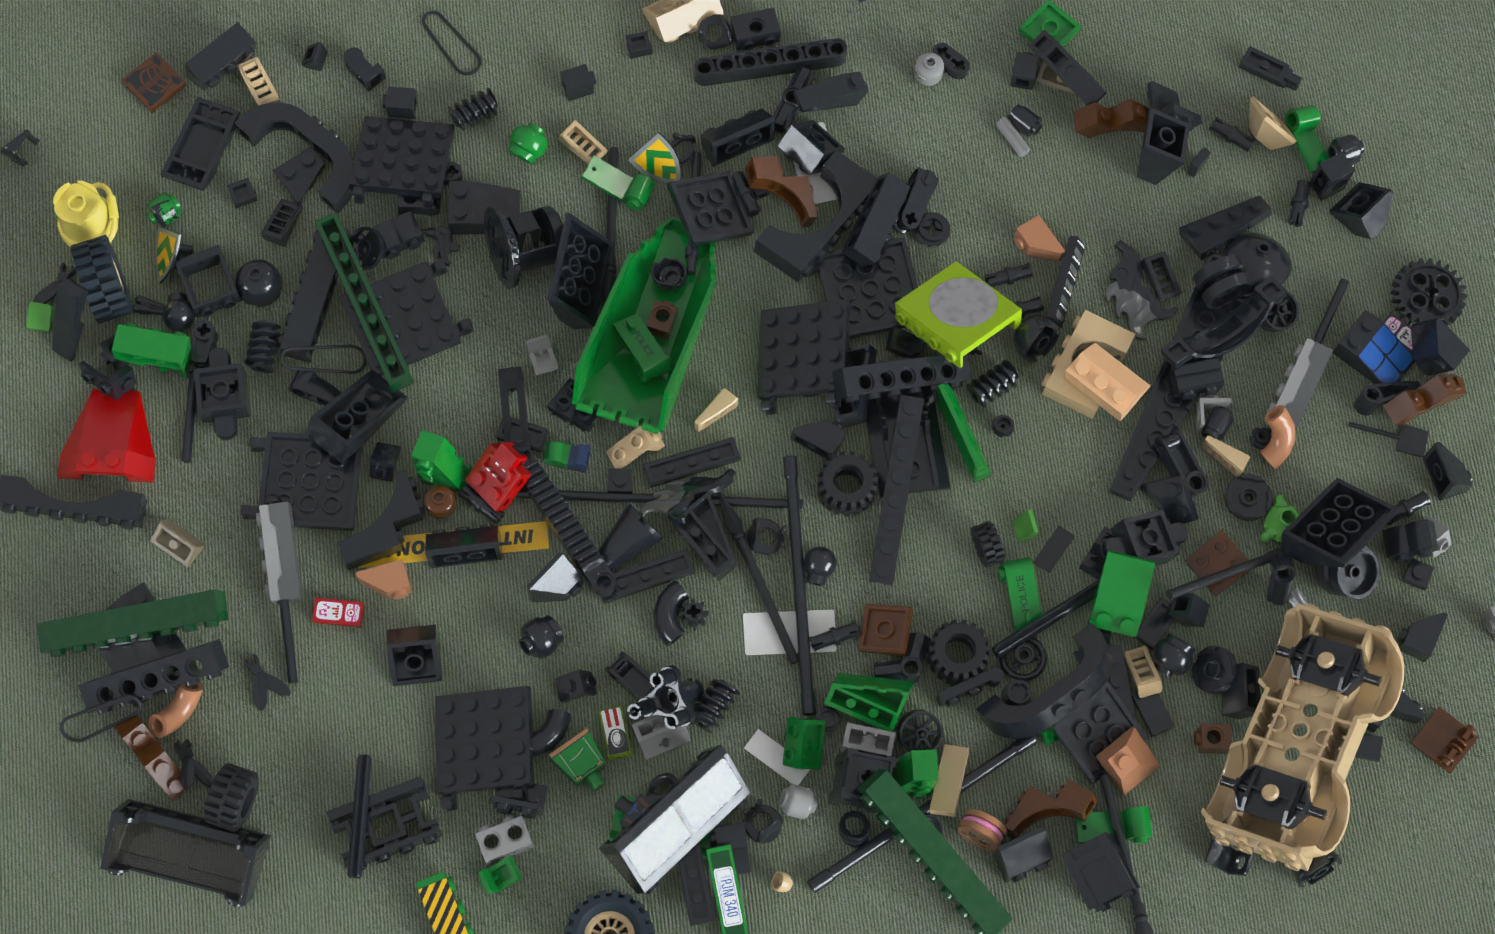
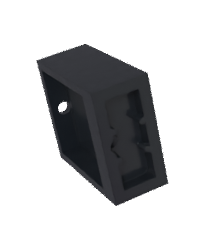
M219 245L175 261L197 318L210 316L222 308H231L241 301ZM220 264L231 291L198 304L188 276Z

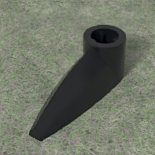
M297 370L289 386V390L293 394L324 406L341 394L337 388L318 377L313 371Z
M1397 381L1368 385L1355 400L1354 408L1361 415H1370L1377 406L1388 403L1404 391L1416 390L1421 385L1419 381Z

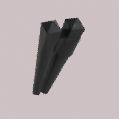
M140 295L134 298L137 303L133 305L134 313L162 315L164 304Z

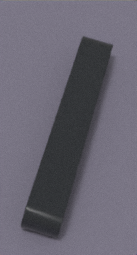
M840 38L703 57L694 64V79L701 86L791 74L795 73L797 68L803 67L810 71L838 67L845 63L847 44ZM833 51H839L841 53L834 54ZM817 54L819 57H812L810 55ZM794 57L797 60L791 61L788 58ZM772 60L775 63L769 64L766 61ZM745 64H752L753 66H752V67H746V66H744V65H745ZM723 67H729V68H731V69H730V70H723L722 68H723ZM707 70L708 73L703 74L700 71Z

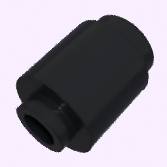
M1016 105L1008 116L1011 124L1028 137L1032 134L1036 135L1042 128V118L1026 106Z
M1225 407L1214 408L1205 422L1202 435L1205 438L1208 435L1217 440L1223 439L1234 421L1232 412Z

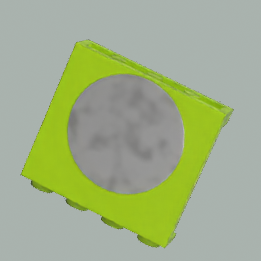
M957 261L895 303V317L898 323L906 326L916 337L923 339L933 350L940 352L949 362L954 363L959 368L963 367V356L1007 325L1014 330L1017 329L1021 324L1022 309Z

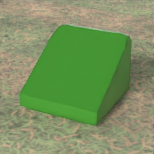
M30 301L26 328L50 333L55 317L54 307L49 304Z
M1027 510L1012 522L1019 542L1035 539L1039 530L1032 510Z

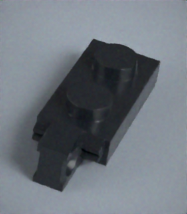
M1249 46L1239 64V68L1278 87L1285 88L1286 86L1296 91L1302 80V77L1293 73V70L1289 68V64Z

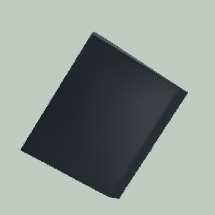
M317 42L307 47L302 61L303 67L317 71L322 70L328 53L323 43Z

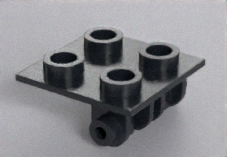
M569 378L547 405L548 411L552 412L551 415L557 416L562 420L564 419V422L570 419V425L572 426L576 422L575 426L583 432H590L594 426L593 422L597 418V410H594L592 414L576 410L577 405L572 404L575 381Z

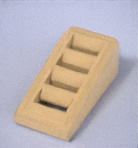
M258 57L238 65L239 73L257 106L280 100ZM260 75L262 76L261 78L250 82V80H252V79H254V78H256V77H258V76H260ZM266 83V86L255 90V88ZM268 91L271 92V94L264 96L260 99L258 97Z
M576 120L558 137V140L587 164L592 159L589 155L594 149L599 151L595 156L600 159L608 152ZM575 132L577 136L572 140L570 136ZM580 138L584 139L579 146L576 144ZM589 143L591 147L585 152L583 148Z
M726 388L722 389L694 421V430L700 432L738 406V398Z
M1208 435L1201 446L1236 477L1242 474L1250 458L1249 455Z
M1142 646L1123 652L1139 697L1143 698L1162 692L1161 678L1147 647ZM1142 657L1145 658L1139 661L1132 662V660L1139 659Z

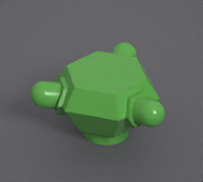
M1281 494L1275 496L1274 506H1271L1263 525L1265 531L1260 536L1261 541L1264 543H1268L1272 539L1281 542L1282 532L1300 515L1293 504H1289Z

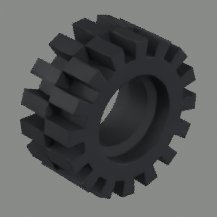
M987 521L971 527L972 542L983 566L987 568L1005 561L1003 544L1000 541V535L997 534V529L994 528V524L991 521Z

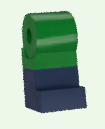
M555 441L547 442L543 462L550 466L586 473L590 457V446L584 444L576 446Z

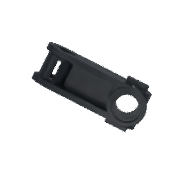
M917 167L911 174L907 183L910 187L907 193L908 199L900 208L899 218L893 225L898 233L905 234L920 224L932 193L939 181L938 177L931 170Z
M1174 428L1169 434L1163 437L1158 436L1154 439L1155 448L1170 477L1184 474L1191 496L1194 497L1203 493L1208 488V480L1183 433L1178 428ZM1190 480L1193 481L1195 489L1190 486Z
M621 651L620 657L610 667L607 666L605 671L639 701L655 689L650 683L651 675L631 657Z

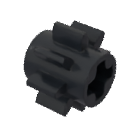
M692 599L688 605L682 603V608L685 612H680L679 618H685L684 628L690 625L693 626L695 631L696 626L699 624L702 626L706 625L703 617L709 616V611H703L704 602L698 604ZM691 611H696V618H692Z

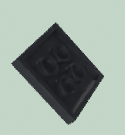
M730 171L671 181L667 185L691 247L749 236L754 232L742 200L737 194L738 191Z
M1108 681L1091 698L1050 727L1091 784H1095L1100 780L1099 776L1107 774L1096 756L1132 726L1136 728L1144 742L1148 739Z

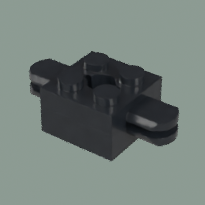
M215 348L208 354V367L194 369L197 411L203 423L213 422L214 432L218 438L230 440L238 432L237 418L250 417L247 376L242 363L232 364L231 356L226 349Z
M1164 510L1122 519L1111 528L1113 537L1108 538L1101 544L1100 553L1106 559L1108 550L1155 561V566L1168 563L1180 554L1178 546L1187 539L1188 532L1186 527L1180 522L1169 524Z

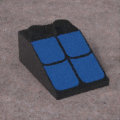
M1366 309L1333 351L1334 355L1374 384L1400 381L1415 362L1411 352L1387 325Z

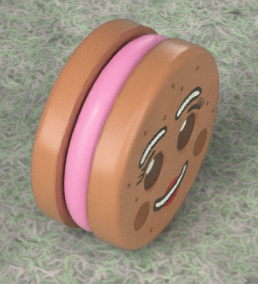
M976 809L966 810L962 821L957 827L959 834L966 841L988 851H996L1007 833V829L1002 822L992 815Z

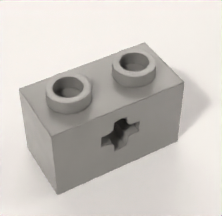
M654 715L632 724L646 760L691 741L687 727L679 726L676 729H669L664 722L666 716Z
M847 723L841 752L847 748H853L863 753L883 757L891 756L896 733Z

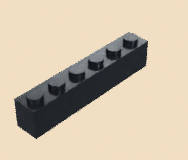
M344 228V230H345V232H346V235H347V237H348V239H349V238H350L349 230H348L347 228ZM318 230L314 233L313 249L309 250L306 263L308 265L306 271H302L299 284L301 286L299 292H295L292 305L294 307L292 313H288L285 325L287 328L285 334H281L278 347H280L281 352L288 347L316 346L339 277ZM315 349L287 351L284 356L310 363Z

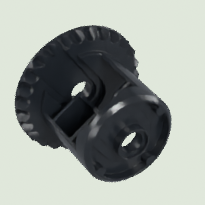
M496 206L486 208L484 230L488 251L497 276L507 289L515 288L518 285L521 272L555 264L563 224L553 207L544 206L506 217L502 210ZM529 233L532 238L533 247L529 251L521 252L526 234ZM539 239L540 242L544 241V247L537 248L539 246Z

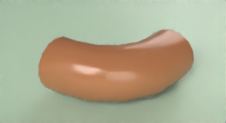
M1283 405L1274 407L1266 414L1265 422L1271 428L1272 436L1268 445L1260 451V454L1274 470L1291 454L1295 442V424L1288 410Z
M199 682L186 687L185 683L179 684L171 702L162 711L150 716L148 726L155 737L162 738L169 735L189 719L201 697L202 683Z

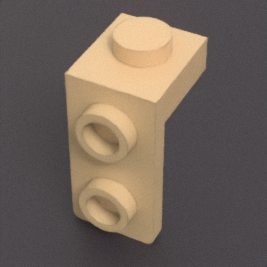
M640 425L608 449L606 453L615 469H623L646 450L659 451L665 445L661 440L662 435L660 431L658 434L642 430V425Z

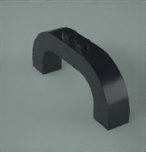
M272 102L261 104L248 110L234 123L238 133L254 146L267 134L276 130H287L296 134L333 165L331 177L318 190L321 201L337 214L348 204L353 195V190L349 189V181L353 169L351 155L346 146L340 141V137L333 130L330 129L328 131L325 129L323 123L317 117H311L300 108L291 104Z
M1090 623L1073 636L1080 653L1084 656L1081 664L1074 671L1038 698L1022 706H1010L1005 704L996 695L992 696L976 708L983 723L993 733L1002 737H1030L1049 729L1096 694L1111 674L1113 658L1101 631L1093 623Z

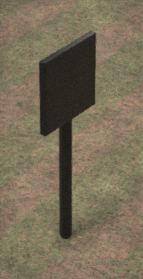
M1352 422L1348 423V426L1398 439L1395 451L1424 457L1429 431L1400 425L1398 435Z

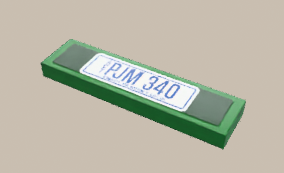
M731 844L706 848L722 934H748Z

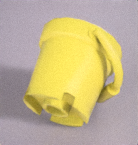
M77 181L78 183L71 185L68 182L61 186L53 198V204L55 205L54 211L58 217L57 227L62 240L71 247V245L107 235L111 243L117 233L119 223L116 197L112 194L111 189L105 183L96 182L90 184L84 181ZM96 188H101L106 192V199L100 196Z

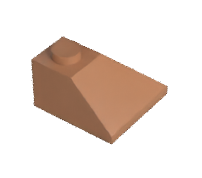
M1133 726L1096 756L1123 796L1161 766Z

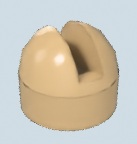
M777 871L771 880L772 889L778 892H787L793 885L790 875L781 871Z

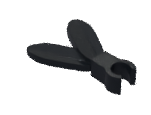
M63 262L60 265L57 280L42 289L35 296L33 302L46 304L55 297L56 304L57 285L73 277L76 273L75 267L71 266L69 272H64L67 265Z
M253 654L256 663L248 665V661L244 659V664L255 676L254 702L258 710L263 711L267 705V688L281 696H289L291 691L283 681L264 672L260 666L259 658Z
M186 739L181 745L180 740H177L173 745V749L182 762L180 775L182 786L185 789H189L194 783L195 776L203 785L210 787L213 777L192 758L194 754L191 749V742Z

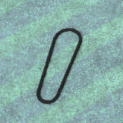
M437 11L426 12L423 15L422 24L454 69L462 75L476 73L482 65V59L476 50L441 13ZM428 15H438L477 56V68L471 72H464L458 69L426 25L425 19Z
M352 344L288 347L280 354V361L283 367L298 371L356 374L364 369L367 360L363 350ZM354 348L362 354L363 363L359 369L353 371L288 366L284 362L283 357L287 351Z
M133 695L115 698L65 717L60 723V731L71 742H84L138 715L142 710V703ZM127 698L133 699L138 703V710L84 738L74 739L65 733L64 724L71 718Z

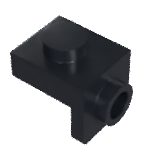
M894 326L890 328L885 350L904 358L916 357L924 350L925 342L914 334Z
M377 442L370 458V478L389 482L393 481L394 468L401 453V446Z
M577 670L555 679L560 702L566 703L585 695L594 696L597 694L595 688L596 680L590 671Z

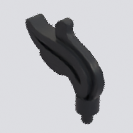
M428 227V230L422 229V234H427V237H434L437 240L434 246L435 257L438 259V254L440 253V258L444 260L445 265L450 266V251L456 252L460 248L459 245L454 244L451 232L445 227Z

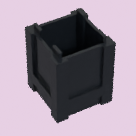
M847 748L835 757L834 765H836V772L828 804L836 806L843 804L866 809V812L876 814L877 812L873 807H867L860 799L862 794L857 788L864 783L861 775L869 771L871 776L880 768L887 770L892 776L897 758L863 753L853 748Z
M1104 832L1061 855L1089 910L1095 909L1096 912H1104L1111 908L1109 903L1121 897L1131 898L1138 894L1136 889L1140 888V885L1112 833L1107 834V832Z

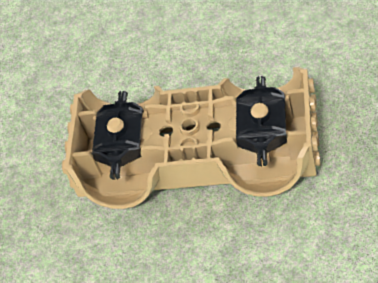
M1297 604V606L1287 610L1281 635L1272 659L1263 677L1258 679V683L1264 689V692L1243 741L1231 743L1217 788L1207 808L1204 809L1203 807L1201 811L1206 819L1205 823L1217 843L1224 846L1232 844L1246 854H1252L1253 852L1260 854L1263 859L1275 863L1276 860L1283 862L1286 867L1295 871L1300 869L1308 871L1313 858L1327 855L1337 847L1345 833L1350 814V795L1345 779L1368 723L1381 721L1391 714L1399 700L1403 687V657L1398 644L1393 638L1392 632L1387 627L1382 625L1372 626L1359 618H1345L1335 611H1329L1328 613L1311 604H1306V606ZM1308 705H1315L1318 708V712L1313 717H1307L1304 715V708ZM1298 727H1306L1308 731L1304 736L1299 737L1294 734ZM1291 748L1297 749L1300 753L1298 759L1295 761L1287 760L1285 758L1287 750Z

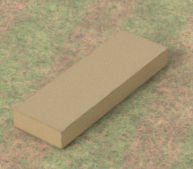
M944 744L938 770L939 780L934 788L929 809L931 814L955 817L969 756L968 747Z

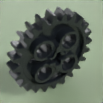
M1420 258L1417 264L1411 261L1408 266L1404 265L1401 272L1398 271L1396 274V279L1391 284L1395 288L1390 292V294L1395 295L1391 303H1398L1395 311L1402 310L1403 312L1400 318L1408 317V325L1413 321L1419 323L1435 318H1440L1447 326L1450 323L1453 324L1457 317L1462 314L1463 311L1461 309H1464L1466 303L1463 301L1467 298V294L1462 293L1466 286L1459 285L1463 278L1454 277L1457 270L1448 271L1449 264L1444 268L1441 267V260L1433 264L1432 258H1429L1426 264ZM1413 280L1419 281L1421 285L1415 284ZM1436 282L1442 283L1444 288L1439 287ZM1413 301L1419 302L1421 307L1416 306ZM1436 303L1443 305L1444 309L1439 308Z

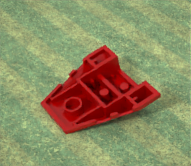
M92 389L60 454L58 479L82 480L83 474L126 476L129 482H154L156 458L152 448L140 391H128L115 400L109 395H103L99 389Z

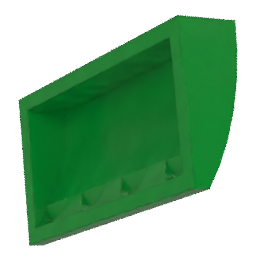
M947 384L938 385L936 402L974 483L992 476L988 463L952 387Z

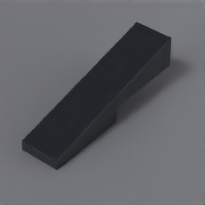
M71 278L57 285L52 350L69 362L74 360L84 326L80 319L89 291Z

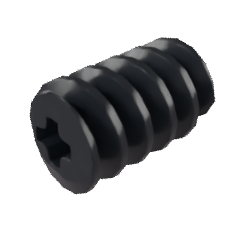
M488 87L486 88V94L483 91H479L478 98L475 95H471L470 102L465 98L462 100V106L456 102L454 103V110L450 106L447 108L455 125L462 131H465L464 123L473 127V119L481 123V115L488 120L489 111L496 116L498 104L493 92Z
M259 320L252 323V331L249 336L251 340L248 342L249 349L246 352L248 357L245 359L246 366L257 372L273 373L274 368L268 366V364H275L276 360L269 356L277 354V351L271 347L278 346V342L273 340V338L280 337V333L274 331L280 329V325L267 320Z
M1003 360L1001 365L997 364L994 366V370H987L986 375L981 374L979 380L973 379L971 384H966L972 398L985 408L987 406L985 399L993 403V394L1000 398L1002 397L1001 389L1005 393L1009 392L1008 384L1016 388L1015 380L1019 376L1015 367L1008 360Z
M713 679L711 681L712 687H707L705 690L708 696L701 695V703H696L694 706L696 710L694 711V723L709 733H712L709 726L718 727L714 719L724 718L720 710L729 711L725 703L730 702L734 704L735 701L731 694L740 695V692L724 680Z

